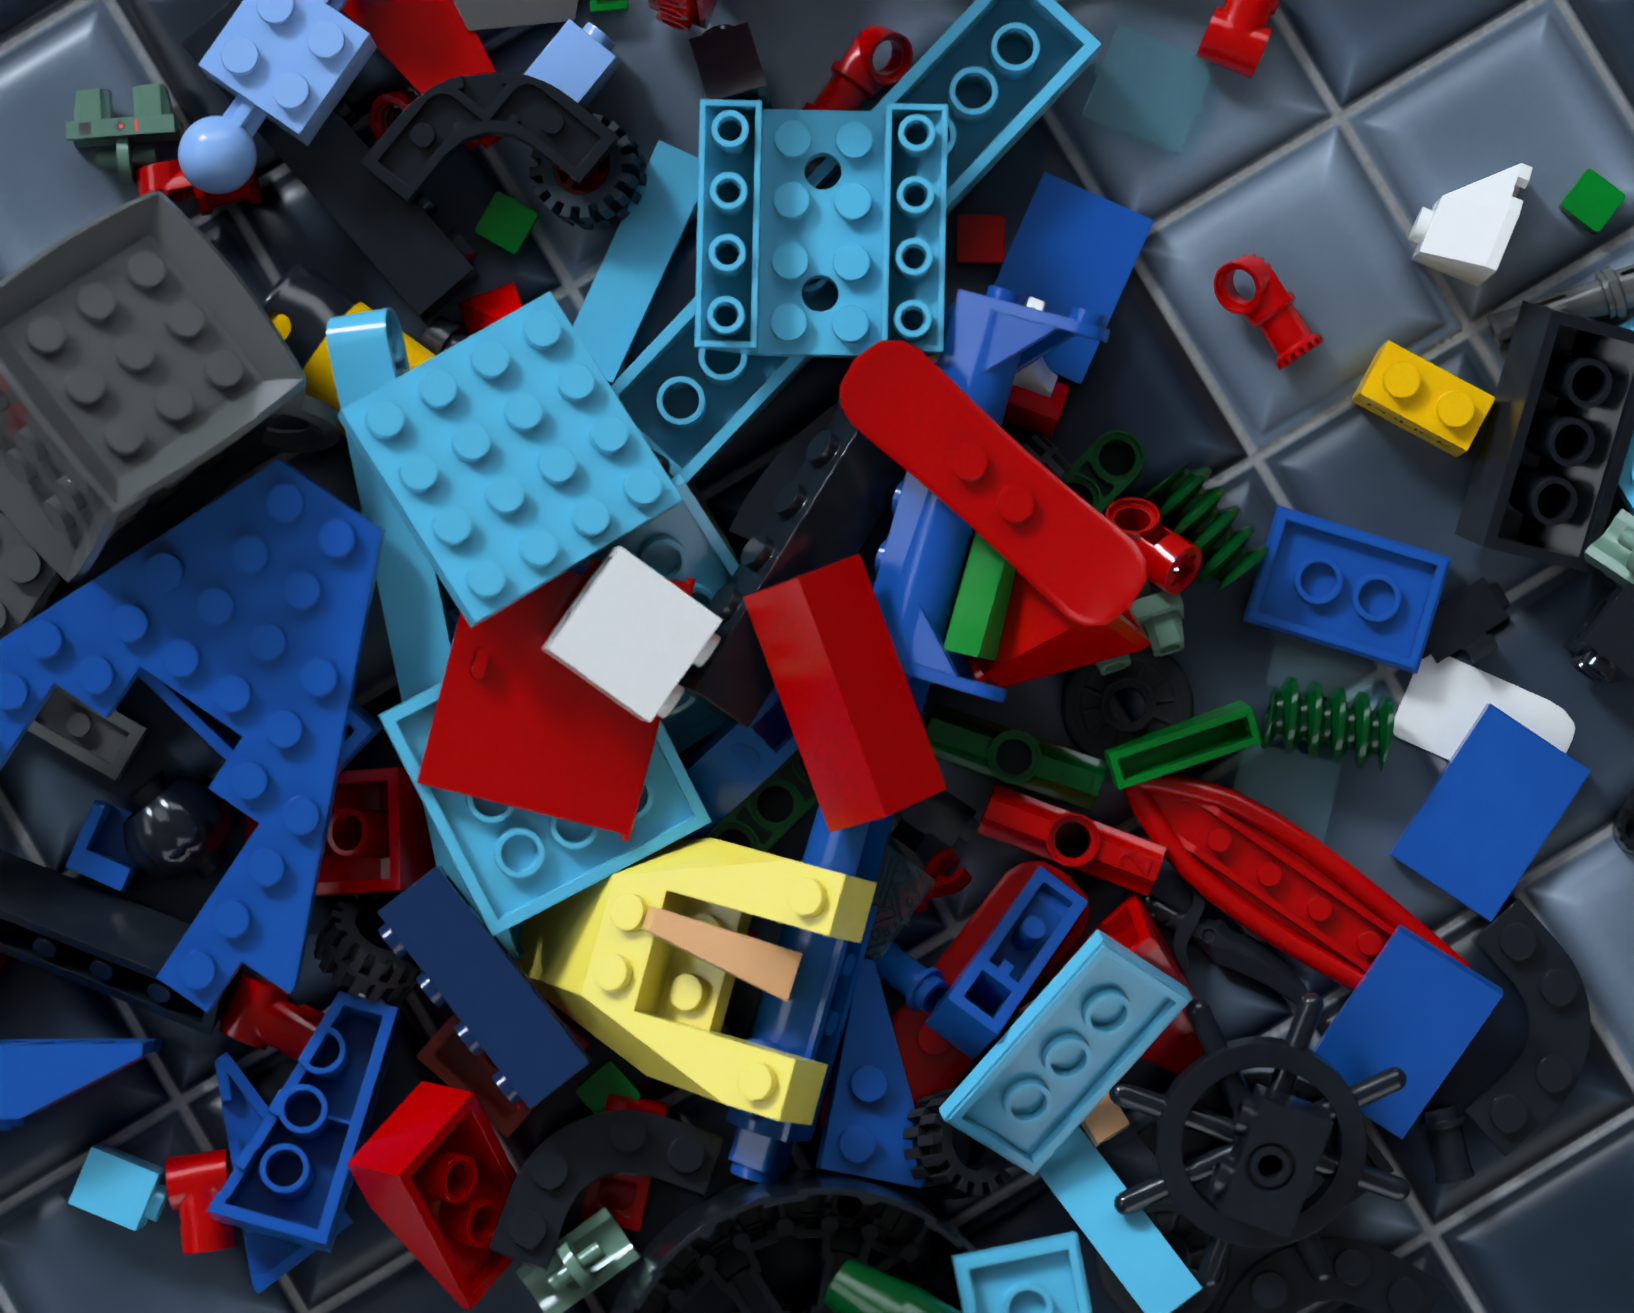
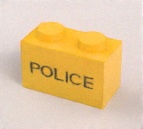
M1387 340L1375 354L1351 401L1457 458L1468 451L1496 397Z

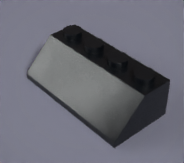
M1523 300L1455 534L1485 548L1592 573L1594 566L1585 561L1584 552L1604 533L1634 431V330Z

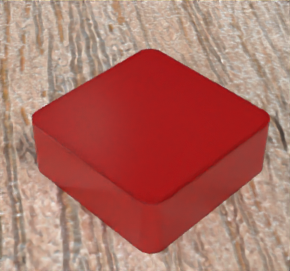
M958 215L956 219V263L959 265H1002L1005 254L1004 216Z

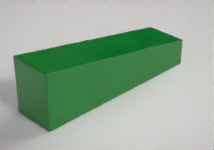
M977 532L975 533L944 647L946 651L996 661L1016 569Z
M1239 700L1104 750L1114 787L1121 790L1260 744L1262 740L1252 707Z

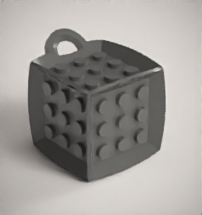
M149 192L96 218L58 240L0 281V510L36 552L64 580L71 584H78L110 568L175 527L220 494L254 463L263 461L270 453L317 452L334 446L340 439L341 422L337 418L339 412L324 401L304 395L307 378L265 310L221 253L198 227L162 192ZM281 414L304 419L309 424L303 430L268 428L272 421Z

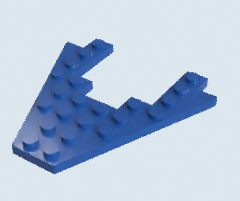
M281 459L265 467L0 639V771L57 685L107 718L112 716L142 669H145L242 736L208 788L257 821L259 825L156 976L160 981L206 1012L214 1008L243 963L288 994L293 993L299 985L385 529Z

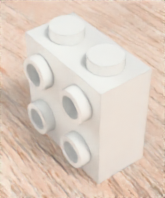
M612 547L540 649L640 721L650 723L656 714L663 719L675 707L685 690L678 683L693 663L699 668L711 656L721 639L714 632L722 622V619L623 547Z

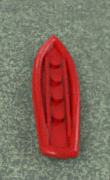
M1169 773L1122 789L1134 815L1150 840L1166 847L1165 859L1204 898L1248 931L1341 986L1354 991L1399 924L1471 969L1465 959L1371 879L1315 836L1275 810L1235 790L1200 778L1176 773Z

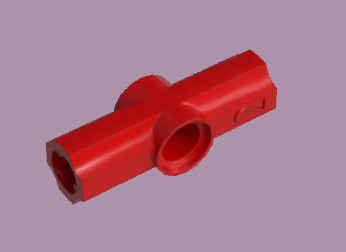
M996 783L977 830L978 834L1147 897L1156 881L1166 851L1165 846ZM1068 822L1077 823L1082 826L1088 837L1087 847L1084 852L1073 858L1060 854L1054 841L1059 827Z

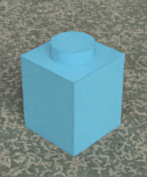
M98 1143L90 1148L68 1204L137 1231L146 1225L148 1219L157 1222L168 1200L167 1186L162 1185L166 1177L165 1168L105 1143Z

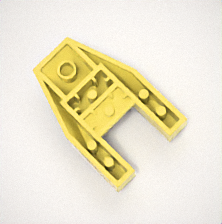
M712 837L677 840L524 920V926L520 934V945L524 950V957L514 960L545 999L646 1076L719 1103L777 1121L812 1125L828 1065L721 1033L736 977L642 930L648 907L653 906L747 936L752 915H756L826 936L861 943L877 883Z

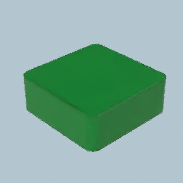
M1587 169L1560 202L1559 209L1591 234L1595 235L1602 230L1624 201L1625 194L1594 170Z
M498 191L494 194L475 228V232L479 237L516 256L521 251L539 217L536 211Z
M613 1060L607 1061L576 1089L578 1097L593 1114L605 1111L609 1093L637 1100L641 1097V1092Z

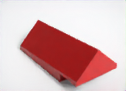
M860 553L743 597L829 832L887 817L947 789Z

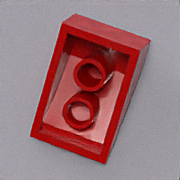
M394 767L341 771L338 776L316 897L348 896L352 894L353 896H360V894H401L436 866L423 803L405 768ZM245 814V837L247 843L259 823Z
M421 1081L348 1161L347 1166L374 1213L462 1308L471 1310L513 1262L511 1259L489 1252L488 1248L517 1174L474 1092Z

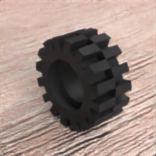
M956 1088L931 1092V1095L923 1096L916 1103L920 1108L911 1109L906 1118L914 1123L915 1126L903 1129V1139L912 1140L913 1148L903 1150L905 1160L915 1159L917 1166L909 1170L914 1180L926 1178L921 1188L928 1194L937 1192V1198L943 1200H957L993 1193L999 1190V1184H1005L1010 1179L1011 1175L1005 1169L1016 1167L1014 1163L968 1136L970 1142L969 1159L965 1166L960 1162L955 1154L952 1143L954 1126L944 1121L939 1111V1107Z

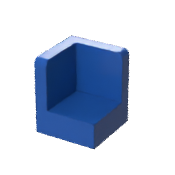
M95 800L65 867L119 891H131L140 868L129 857L125 848L123 823L133 812L105 800Z

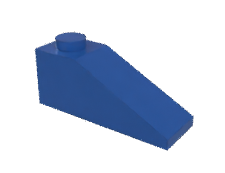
M1039 866L956 977L924 1024L974 1060L999 1034L1089 902L1042 866Z

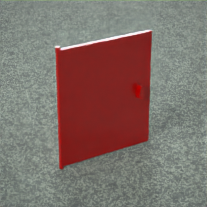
M591 558L582 576L572 571H567L473 628L469 626L460 611L417 783L621 833L620 840L630 841L661 717L656 714L650 723L640 721L540 649L602 561ZM687 577L686 583L666 578L692 597L696 579Z

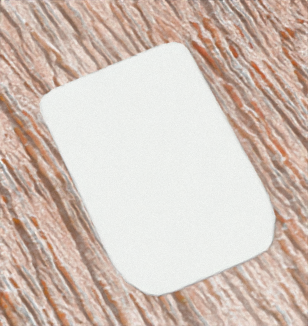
M1429 655L1421 660L1418 673L1413 674L1395 715L1393 733L1408 743L1450 760L1487 704L1494 705L1565 754L1572 742L1575 725L1564 709L1548 699L1450 656L1436 663L1432 655Z

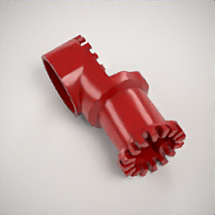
M870 25L867 27L868 30L863 29L860 32L861 37H855L854 43L841 62L836 60L830 68L833 75L813 103L806 102L802 110L859 111L865 100H873L883 85H893L899 82L909 71L913 59L910 41L906 36L882 25ZM889 40L892 46L891 58L885 67L876 71L873 66V54L882 42Z
M178 160L146 165L134 172L139 196L157 191L162 192L170 200L178 202L182 201L181 198L188 199L195 195L202 216L212 214L214 207L249 200L252 205L262 203L259 180H254V177L258 176L257 171L253 172L249 180L242 187L226 194H210L194 187L183 175Z
M1244 254L1224 264L1216 272L1213 282L1214 293L1218 302L1226 310L1234 314H1242L1251 328L1258 327L1277 355L1276 366L1279 370H1282L1298 360L1299 356H1304L1307 354L1306 352L1313 350L1324 340L1319 333L1312 334L1293 305L1296 297L1291 290L1286 291L1272 270L1271 264L1269 262L1265 264L1263 262L1265 258L1261 256L1257 258L1256 254ZM1236 270H1243L1253 278L1256 286V293L1253 299H1247L1237 292L1233 281Z

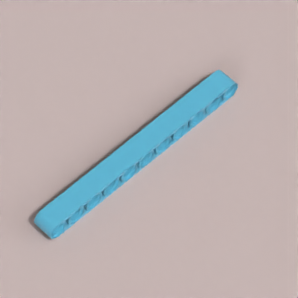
M388 307L337 316L327 321V346L340 409L345 408L410 371L401 325L393 308ZM345 430L362 514L385 529L376 581L402 702L442 682L460 610ZM424 807L436 866L444 868L478 912ZM524 921L496 935L514 959L524 957V950L520 945V934Z

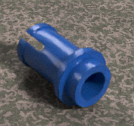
M891 942L883 946L877 952H881L880 955L873 958L879 978L904 996L907 1007L912 1011L933 1012L948 990V984L944 981L942 971L934 967L927 969L904 952L896 943Z

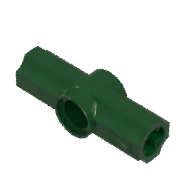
M935 703L926 728V734L936 759L991 777L1003 784H1011L1090 812L1099 794L1108 765L1105 760L1032 736L1023 730L1011 729ZM1017 740L1023 743L1029 750V765L1021 774H1007L998 766L996 754L1003 742Z

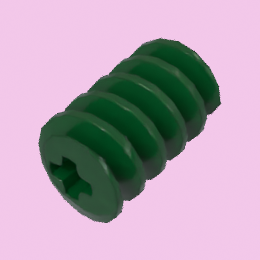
M1189 462L1141 498L1152 503L1161 501L1163 506L1159 510L1160 523L1165 524L1176 521L1177 526L1173 532L1188 541L1190 540L1191 543L1201 550L1202 560L1206 564L1196 580L1199 584L1218 580L1220 584L1213 593L1215 595L1261 562L1268 553L1269 548L1266 544L1252 548L1246 547V543L1252 536L1255 528L1252 525H1246L1233 529L1231 525L1241 509L1238 505L1219 509L1217 505L1227 491L1224 485L1205 490L1203 485L1213 470L1210 466L1191 470L1188 467L1191 463Z
M1288 676L1278 691H1276L1274 686L1271 692L1263 724L1261 748L1268 749L1276 735L1279 734L1283 736L1286 754H1292L1299 741L1303 739L1307 742L1310 759L1315 760L1324 744L1330 745L1333 764L1339 765L1348 749L1354 750L1357 769H1363L1373 754L1378 755L1381 772L1388 755L1394 729L1395 711L1393 700L1390 697H1381L1373 711H1371L1369 695L1361 691L1355 695L1350 705L1347 706L1346 692L1343 687L1337 686L1332 689L1324 701L1321 684L1315 681L1310 682L1302 696H1300L1296 677Z

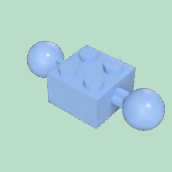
M348 0L242 1L198 64L210 80L234 95L235 99L223 116H208L196 121L185 131L178 147L179 165L185 178L194 187L210 194H226L242 187L254 172L257 162V150L253 135L265 118L306 146H309L377 48L370 33L340 14Z

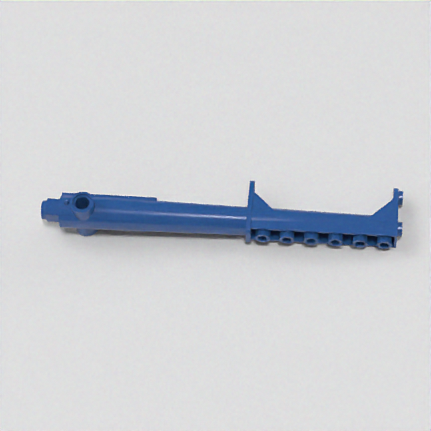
M992 285L988 286L986 296L959 289L955 303L949 306L944 316L945 339L943 353H940L939 360L935 364L1002 428L1016 373L1075 335L1107 343L1110 330L1105 328L1107 316L1072 307L1068 318L1022 306L1025 295ZM907 471L905 479L899 483L893 495L892 513L894 518L888 539L881 544L876 555L875 571L877 578L873 590L920 715L923 712L930 682L987 699L1004 702L1007 694L1006 689L977 681L965 654L946 651L944 647L974 529ZM819 805L802 862L876 883L895 813L884 818L829 832ZM871 904L861 943L826 936L783 923L777 946L803 954L788 1002L777 999L764 991L762 992L747 1041L821 1062L828 1066L812 1125L777 1121L729 1106L726 1120L737 1126L728 1158L732 1161L731 1173L758 1183L763 1182L768 1185L778 1181L780 1173L786 1172L794 1142L812 1141L878 906Z

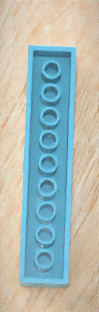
M975 0L871 111H886V103L948 104L947 217L1097 58L1101 43L1055 0ZM826 158L806 180L817 189H829L839 181L841 170L835 161ZM822 278L814 279L807 283L803 289L802 298L808 308L817 312H823L831 309L836 304L838 290L829 280ZM695 297L611 385L649 447L668 459L670 463L668 476L673 478L680 474L689 489L813 358L753 356L695 348Z

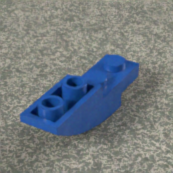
M776 686L772 689L749 728L726 719L683 764L712 821L704 827L684 836L685 840L698 839L755 791L799 749Z

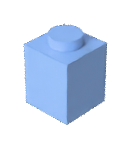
M568 19L524 75L540 79L558 88L586 109L619 68L616 56L611 53L616 44L590 22L581 29Z

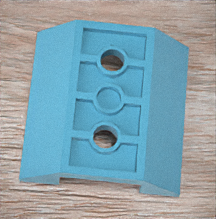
M700 99L694 347L753 356L856 358L880 340H902L919 348L925 355L943 353L948 104L886 103V111L763 109L762 100ZM815 158H830L839 166L841 176L833 187L817 189L806 180L805 169ZM819 278L829 280L838 290L836 304L831 309L823 312L811 310L806 306L802 298V292L807 283Z

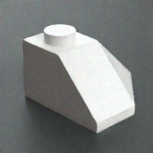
M1520 163L1443 195L1434 204L1432 210L1422 207L1408 239L1418 244L1411 260L1479 287L1498 269L1523 205V200L1516 198L1520 187L1526 188L1533 167Z

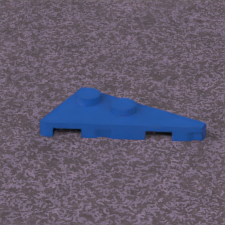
M864 958L837 1050L815 1168L922 1189L921 1186L926 1178L914 1180L909 1170L917 1166L916 1160H905L903 1152L905 1149L913 1148L912 1140L903 1139V1129L915 1126L914 1123L906 1119L910 1110L915 1109L875 960Z
M226 1051L214 1063L233 1170L235 1168L234 1164L246 1144L250 1143L266 1117L269 1107ZM345 1210L337 1235L354 1223ZM243 1229L251 1283L257 1294L318 1250Z

